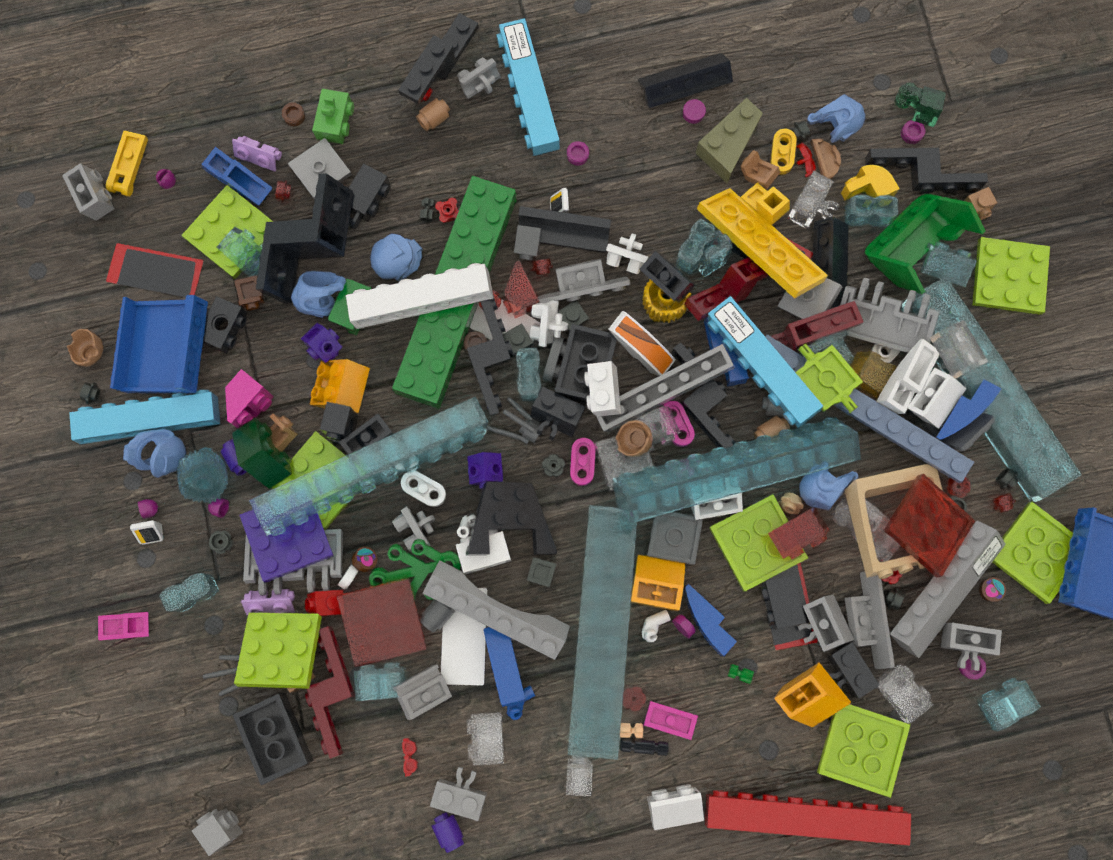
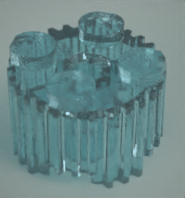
M206 447L199 449L198 452L194 450V453L189 452V455L185 454V458H181L177 465V479L181 495H184L185 499L188 498L190 500L192 498L194 502L196 500L198 502L203 500V502H208L209 504H211V501L216 502L217 498L221 499V493H224V489L228 485L226 464L221 459V456H217L216 452L214 453L211 448Z

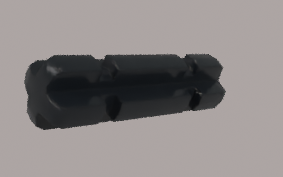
M622 738L620 750L622 752L631 753V751H634V753L651 755L657 753V755L667 756L669 744L663 741L655 743L652 740L635 739V741H632L631 738Z

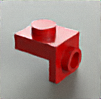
M343 590L315 591L307 594L305 600L306 612L308 614H319L320 616L345 614Z

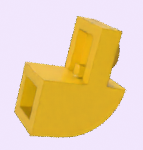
M866 165L861 167L855 177L845 182L841 195L844 200H848L865 191L874 207L893 198L898 192L899 187L893 176L885 168L877 165Z
M756 183L741 196L747 204L771 225L790 209V200L774 186L767 191L759 183Z

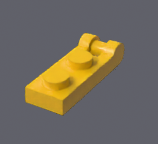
M123 131L106 182V190L108 192L116 193L117 191L129 197L132 195L133 184L148 142V138L145 135ZM119 177L124 178L123 183L118 182Z

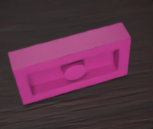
M650 701L643 725L692 740L698 716Z

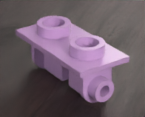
M246 136L232 140L235 157L276 171L275 160L279 161L282 156V152L278 148L266 144L259 148L260 142Z
M283 589L281 594H275L274 590H272L271 598H268V591L266 595H260L259 591H249L248 594L244 595V600H241L246 615L249 612L295 613L292 604L295 594L294 591L289 589Z

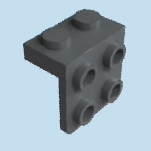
M951 412L939 429L925 421H922L921 424L928 434L936 438ZM982 413L970 424L940 441L959 451L969 449L975 440L990 429L991 425L995 422V418L993 415Z

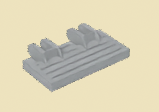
M863 279L857 299H855L857 288L845 287L841 305L855 301L864 322L862 325L840 332V334L907 353L920 339H924L931 344L940 310L930 308L925 318L931 295L925 294L921 301L919 314L911 312L916 299V291L910 290L904 311L902 312L900 310L903 300L884 295L881 297L884 287L883 282H878L875 286L872 301L865 300L870 279Z
M342 529L325 530L334 555L333 557L274 579V593L281 594L282 579L283 581L304 580L305 570H307L308 592H314L315 572H322L321 586L323 591H329L330 576L332 578H342ZM246 535L243 581L246 584L256 583V573H259V594L266 595L267 582L264 583L262 581Z

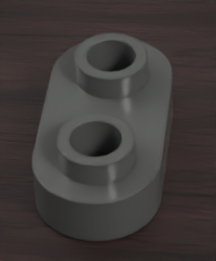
M563 337L554 338L543 375V380L552 382L554 378L558 379L561 368L558 362L560 356H564L567 343H564L565 338Z

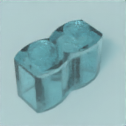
M856 195L851 197L845 206V223L851 226L870 224L883 227L891 224L898 215V199L889 195H881L875 198L868 195Z
M702 219L695 222L688 239L679 249L676 267L689 274L696 270L703 253L707 251L712 242L715 226Z
M521 348L516 356L519 373L517 378L518 393L522 401L536 400L541 391L539 376L540 356L536 348Z
M197 573L188 577L182 585L178 584L168 587L159 597L166 611L184 612L192 608L197 601H205L212 598L219 589L212 575Z
M399 662L384 664V669H375L374 665L360 666V671H354L356 702L397 698L398 695L393 687L406 680L405 667H399Z
M1010 679L1002 684L1004 688L1000 691L991 690L982 695L983 700L977 704L993 730L1001 731L1041 707L1026 680Z

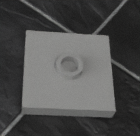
M325 138L288 163L314 200L319 174L327 173L340 183L352 175Z
M826 278L823 283L795 299L786 291L778 307L800 319H804L829 310L841 291L842 286Z

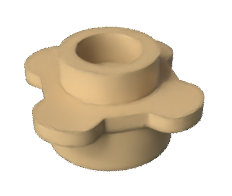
M785 493L781 497V501H778L782 510L789 514H799V509L804 507L801 497L794 493Z

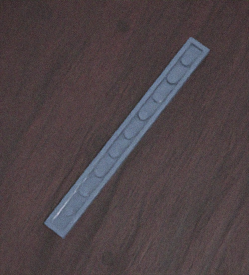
M766 335V339L794 372L805 365L807 361L805 357L771 336ZM854 389L849 395L858 406L853 412L849 413L842 402L834 404L838 409L958 483L964 480L974 464V461L857 389Z

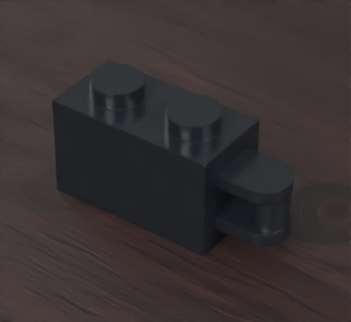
M364 163L349 187L353 191L350 214L355 216L354 218L350 217L348 227L354 230L362 219L369 222L371 216L374 217L377 214L381 199L388 195L391 188L387 175Z

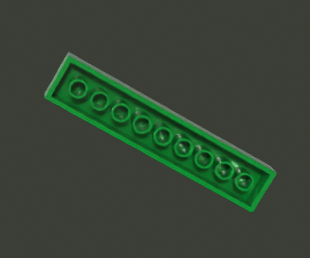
M475 176L471 177L435 275L444 273L448 269H464L474 263L485 264L490 274L517 200L515 189ZM479 302L419 316L392 387L396 395L440 409L462 350L464 338L469 331Z

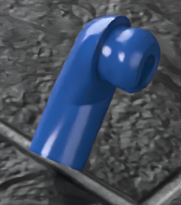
M531 685L524 688L526 701L535 697ZM525 701L507 706V714L511 719L518 720L521 718Z

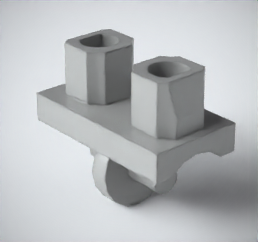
M482 57L476 61V69L471 72L464 69L458 73L460 85L468 99L482 90L490 94L493 91L491 84L501 78L496 62L492 58L486 60Z
M408 507L401 510L402 514L396 517L392 523L399 533L411 527L414 534L403 540L408 550L412 552L411 546L416 539H422L426 542V545L431 546L421 529L424 528L428 535L434 532L430 525L435 521L434 516L426 517L423 511H420L416 514L420 520L417 523ZM416 544L415 548L418 550L420 548H423V546L421 544Z

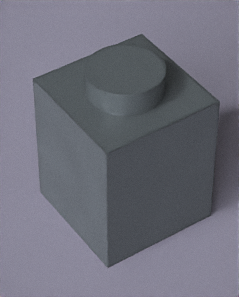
M517 226L514 253H518L519 258L532 260L533 256L539 255L542 229Z

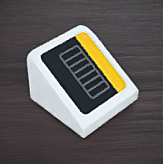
M562 188L550 197L551 211L569 213L568 189Z
M152 520L131 524L130 526L135 538L142 545L160 542L164 539L162 524Z

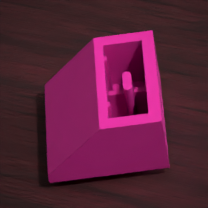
M242 369L225 387L227 421L236 428H240L254 417L256 418L261 411H266L272 404L274 396Z

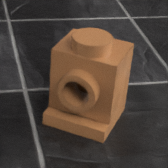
M989 187L969 195L964 200L973 204L980 220L990 217L991 209L997 204Z

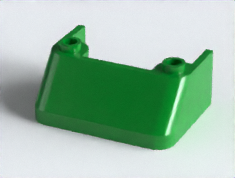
M924 194L916 198L867 246L865 254L869 261L897 287L923 294L925 290L913 266L940 239L954 241L965 230L983 234L985 229L972 203L933 194Z

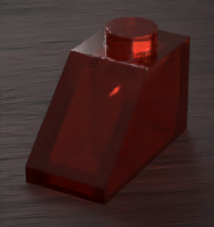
M520 261L514 264L504 291L505 300L502 301L507 313H512L515 319L531 312L532 306L539 303V299Z

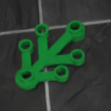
M416 539L411 546L413 554H424L434 560L433 562L425 563L404 551L400 545L394 544L388 550L389 559L393 561L401 560L411 567L390 572L384 568H375L370 574L369 583L376 589H382L386 587L388 582L414 577L409 587L403 590L401 594V602L405 605H411L415 601L416 592L428 573L434 572L439 560L444 563L451 561L453 563L452 567L459 570L461 567L459 556L452 551L441 553L426 545L424 540ZM421 544L423 549L417 550L415 545ZM396 549L400 554L395 556L391 551ZM380 577L383 582L377 583L374 578ZM410 594L412 599L408 600L404 595ZM424 594L427 599L433 600V598Z

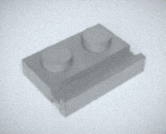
M437 664L393 687L407 720L416 718L452 697L442 674L440 675Z

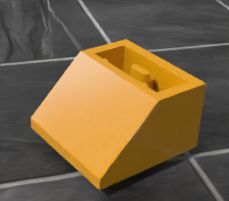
M348 359L329 360L326 363L321 360L317 368L315 386L311 391L310 405L325 408L327 402L350 406L356 413H359L370 368Z
M638 555L629 602L679 611L684 587L685 563Z
M817 663L782 686L774 698L790 719L812 728L851 703L820 663Z

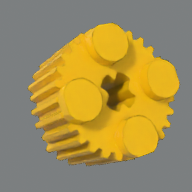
M649 279L644 288L642 298L644 310L647 309L646 313H649V318L658 322L662 320L663 323L665 321L670 323L671 320L674 322L676 318H681L687 309L684 303L687 298L691 297V293L689 292L680 303L671 298L664 299L663 294L666 293Z

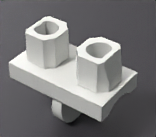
M633 233L630 239L620 238L619 243L627 246L626 249L612 244H608L606 251H609L606 264L618 268L622 256L630 258L627 271L639 274L640 268L649 257L632 251V248L641 251L643 244L635 241L636 234Z
M552 300L532 306V317L541 318L540 325H532L530 338L539 341V346L546 347L548 343H553L554 338L561 337V331L568 329V323L562 321L563 314L558 313V301Z

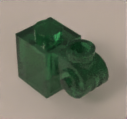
M906 83L899 88L894 102L903 109L908 108L909 105L914 108L912 121L934 127L943 110L946 92L926 86L922 89L918 88L914 83Z

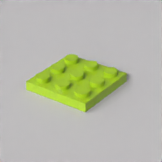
M226 185L182 234V237L236 279L262 250L266 222L273 221Z
M981 237L978 240L972 305L1039 315L1045 313L1050 246Z
M315 431L291 459L290 468L292 474L272 488L284 498L309 488L323 528L326 530L371 476Z
M774 495L749 506L743 512H738L709 527L743 592L808 559Z
M1029 502L1002 537L1006 545L992 563L1045 604H1050L1059 592L1063 582L1064 566L1068 559L1069 543L1073 532L1035 503Z
M249 612L234 684L238 687L309 689L322 617L319 614Z
M849 704L832 716L817 773L891 798L910 724Z

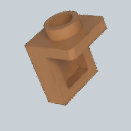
M755 150L743 160L741 165L745 180L754 184L759 183L765 189H768L780 174L778 166L761 160L758 152Z
M272 413L270 418L275 422L270 428L272 431V442L282 452L298 434L292 428L294 424L286 416L283 415L280 418Z

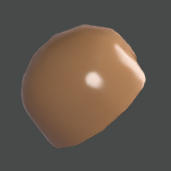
M80 328L71 334L73 342L67 346L71 360L78 366L88 367L94 365L103 354V341L88 329Z
M639 420L628 421L622 425L615 437L618 451L628 457L644 455L649 451L653 442L649 426Z

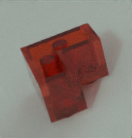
M814 507L768 534L782 558L784 559L789 556L792 560L803 554L802 548L811 544L812 548L826 541L828 539L826 535L830 530L817 508Z

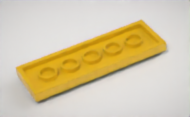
M731 188L699 202L697 210L794 299L823 283L828 275Z

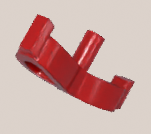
M801 143L796 147L800 149L804 158L797 161V164L799 166L805 163L807 173L805 177H809L816 171V165L812 159L810 149L804 143Z
M404 738L402 742V749L405 754L403 770L406 777L411 776L417 770L418 762L412 758V755L417 751L416 743L409 738Z

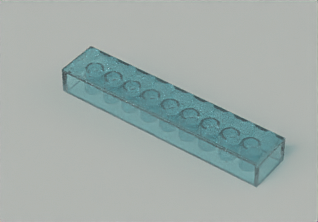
M945 276L926 287L923 294L916 293V299L911 310L912 313L919 314L921 301L925 294L931 295L925 318L930 308L940 310L931 345L941 351L936 360L941 370L953 376L967 388L962 396L971 400L983 379L1001 388L993 402L983 411V413L993 415L995 418V422L984 434L1007 468L1018 472V484L1030 502L1043 500L1082 475L948 278ZM906 301L902 304V307H901V311H902V312L904 311V307H905Z
M473 397L253 498L249 502L266 535L272 534V536H277L285 532V527L303 524L309 520V516L315 513L322 515L330 511L332 505L339 502L341 505L348 503L354 499V495L360 492L367 494L376 489L375 485L384 482L388 484L398 478L397 475L405 471L407 474L419 469V465L424 462L433 463L448 451L450 453L459 451L463 448L462 445L469 441L476 443L482 440L484 434H486L488 420L477 398Z
M829 417L825 418L823 422L803 424L801 428L794 430H781L776 435H763L753 441L737 442L731 447L714 448L709 453L692 454L687 459L670 460L665 465L657 467L648 466L643 468L642 471L635 473H622L619 477L612 479L616 503L630 523L854 462L861 460L858 432L839 419Z
M589 505L568 755L618 760L638 516L637 509Z

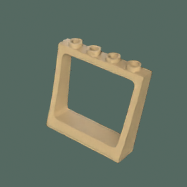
M929 464L856 479L844 490L867 578L878 575L879 579H884L893 575V571L896 570L899 571V574H904L913 570V566L918 565L919 569H924L931 566L933 561L938 560L939 564H943L959 544L944 498L938 470ZM916 486L922 487L944 547L886 562H879L873 543L865 498Z

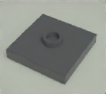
M655 509L647 556L695 565L703 519L695 520V517L692 515Z

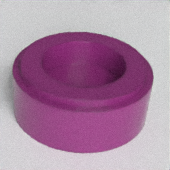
M689 100L684 105L683 117L689 123H699L705 116L706 107L700 100Z
M918 120L906 122L901 129V137L908 144L920 142L925 135V127Z
M580 141L571 143L567 148L568 161L576 166L587 162L589 158L588 146Z
M679 614L672 620L675 627L686 638H690L695 633L694 626L683 615Z
M977 655L980 663L979 671L971 670L972 662L969 659L965 662V668H959V670L968 679H979L986 672L985 661Z

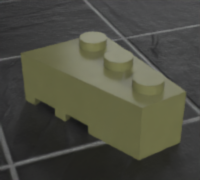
M748 98L743 100L698 142L696 154L727 184L757 129L763 114Z

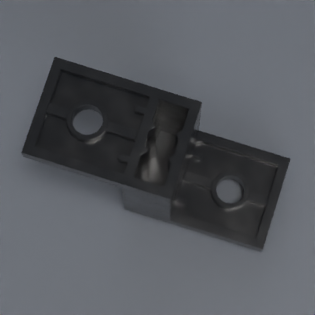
M327 173L319 174L312 219L266 222L256 290L282 303H292L291 295L295 287L299 259L344 257L353 191Z

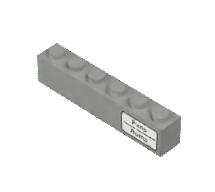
M721 344L621 395V414L600 416L597 419L603 431L609 432L734 369L735 366L726 348Z
M978 520L974 523L890 633L901 648L920 658L1006 545L996 529Z

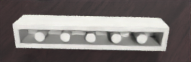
M479 263L471 264L467 268L459 270L448 269L444 273L437 275L426 274L415 280L403 279L393 285L381 284L376 286L375 289L355 290L353 294L346 295L349 319L356 329L494 298L489 271L485 264Z

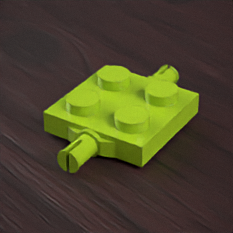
M807 344L801 346L798 350L807 361L795 373L823 405L822 411L825 412L831 406L840 402L847 408L849 413L857 409L858 406L849 395L863 381L836 348L831 345L823 352L814 354Z

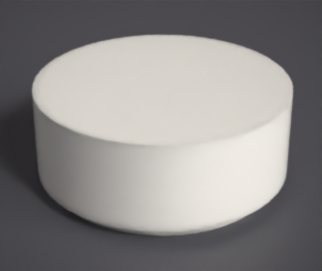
M350 565L339 581L338 586L347 589L358 573V569Z

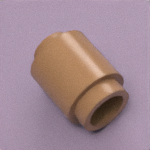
M435 98L419 110L416 119L425 131L433 130L449 118L448 112L450 108L443 99L439 101Z
M774 416L757 427V431L753 435L757 443L764 449L767 446L775 445L789 436L788 430L790 425L784 417Z

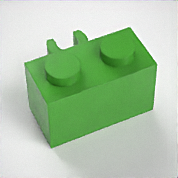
M328 89L321 90L312 129L317 140L325 138L328 142L343 144L344 137H347L349 134V116H352L354 112V102L351 101L349 93Z

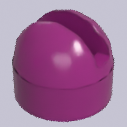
M161 169L156 174V181L162 188L169 189L175 185L176 177L170 170Z
M214 498L208 504L209 512L219 518H223L229 509V501L223 498Z
M151 499L138 501L139 512L143 519L151 518L157 513L158 505L155 501Z

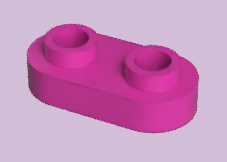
M677 401L665 403L661 409L660 416L671 441L679 447L688 446L694 439L695 433L683 406ZM674 411L676 413V417H669L668 412ZM678 432H684L686 434V438L680 439L678 437Z
M579 438L572 445L570 477L576 485L585 486L594 477L595 445L588 438ZM585 447L588 453L582 455L579 453V449ZM583 470L587 475L585 478H580L577 475L578 472Z

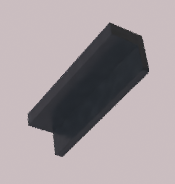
M722 53L639 78L638 82L644 90L647 107L652 108L733 82L730 60Z
M520 206L518 214L519 225L541 228V244L606 253L611 219Z
M835 217L814 221L813 262L828 275V279L842 286L830 309L841 305L848 280L849 226Z

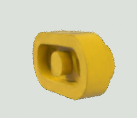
M789 129L778 130L772 141L770 163L779 167V175L787 174L794 165L796 135ZM780 141H785L787 145H782ZM778 162H783L785 166H779Z

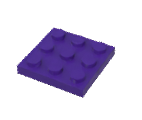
M309 488L240 514L264 583L334 556Z

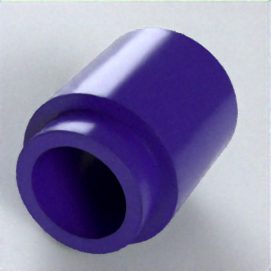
M233 439L224 443L220 453L231 472H235L237 476L247 473L238 465Z
M445 812L434 818L435 823L431 827L440 847L444 848L446 853L464 844L462 839L464 836L454 814L448 815Z

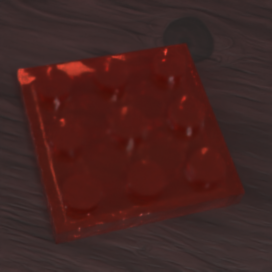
M920 474L916 477L884 528V531L937 578L944 575L975 520L925 474Z
M409 578L337 596L355 667L426 650L427 646Z

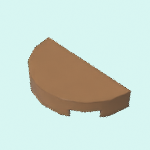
M821 138L812 139L810 143L823 183H825L837 174L841 164L840 153L835 145L832 146Z

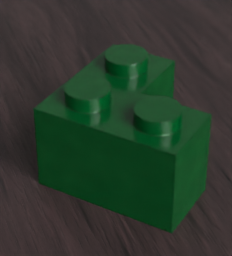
M254 417L232 433L237 461L241 468L270 489L292 474L290 468L291 460L284 451L280 452L273 444L270 427L266 423L262 424Z

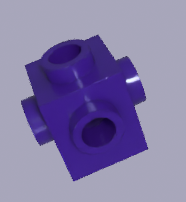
M316 323L300 338L308 347L306 352L315 361L320 359L326 363L329 360H333L342 348L337 341L339 336L331 328L327 330L319 323Z
M482 452L467 456L470 485H479V488L483 489V485L486 482H503L501 453Z

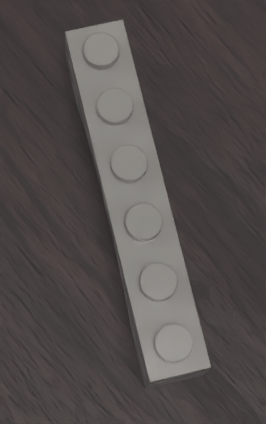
M440 560L423 591V594L554 660L563 647L570 628L569 625L549 615L522 612L494 600L470 582L462 571Z

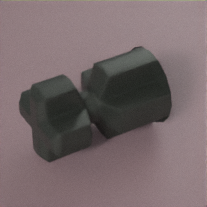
M426 197L421 202V206L425 207V209L420 211V220L423 222H433L434 211L431 208L435 207V200Z

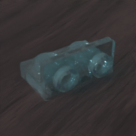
M234 227L216 248L248 277L255 276L258 273L263 244L258 246L253 241L256 237L244 228L242 231Z
M719 229L714 232L710 247L704 251L699 269L703 277L726 264L732 250L730 238L726 234H722Z
M939 241L936 244L928 243L929 251L920 271L966 287L977 262L971 257L972 253L958 248L957 252L950 250V245Z

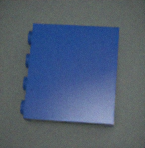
M186 295L185 300L133 301L123 297L110 388L123 393H196L208 302L195 295Z
M1094 507L1080 508L1074 520L1075 526L1069 543L1070 550L1064 566L1065 573L1059 589L1060 596L1058 602L1113 620V518L1097 513V508Z

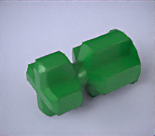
M732 664L728 677L735 679L736 676H739L740 681L750 685L754 671L745 668L740 671L739 666Z

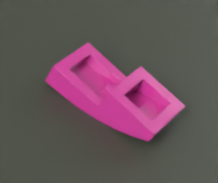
M149 612L98 616L99 641L149 637Z

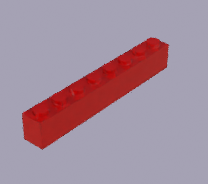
M713 790V794H706L705 826L707 828L910 845L911 814L903 811L902 806L888 805L887 809H878V804L863 803L862 807H855L853 802L838 801L837 805L828 804V800L815 798L813 803L803 802L801 797L788 796V801L778 800L777 795L763 794L762 799L753 798L752 793L738 792V796H728V791Z

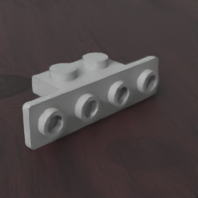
M601 259L556 268L559 291L537 297L539 303L562 299L575 301L580 299V295L598 296L603 294V290H624L626 285H630V279L628 277H621L605 281Z
M865 571L860 572L863 596L845 598L849 629L854 638L851 642H853L855 647L871 645L875 669L894 668V656L882 580L879 579L878 575L867 578Z

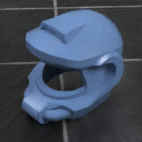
M844 94L816 113L809 114L807 123L811 125L830 121L834 127V130L830 133L832 136L830 141L834 143L838 140L844 142L863 127L866 118L863 106Z
M389 234L384 239L376 242L372 247L370 256L371 267L382 279L401 281L418 269L423 249L415 239L410 240L403 238L401 235Z
M305 272L299 277L292 291L291 299L293 305L299 312L321 318L329 316L335 304V300L331 295L336 291L343 290L346 279L332 272Z
M149 430L140 432L124 446L123 459L128 464L135 466L136 469L151 470L152 475L158 478L176 471L183 465L186 457V447L183 441L170 430ZM154 441L157 446L151 457L142 460V449L148 442Z
M822 460L819 464L814 463L799 483L800 497L807 505L830 510L833 504L845 492L844 490L854 480L858 479V474L852 471L836 478L828 472L829 467L826 460Z

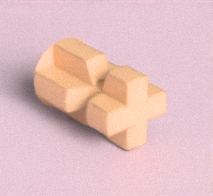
M620 723L619 738H630L631 734H634L635 738H643V724L636 723L634 728H632L630 723Z

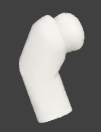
M465 515L462 517L457 530L459 537L466 538L469 536L470 528L475 524V515Z
M663 610L645 619L642 637L647 642L656 641L659 625L671 621L667 610Z

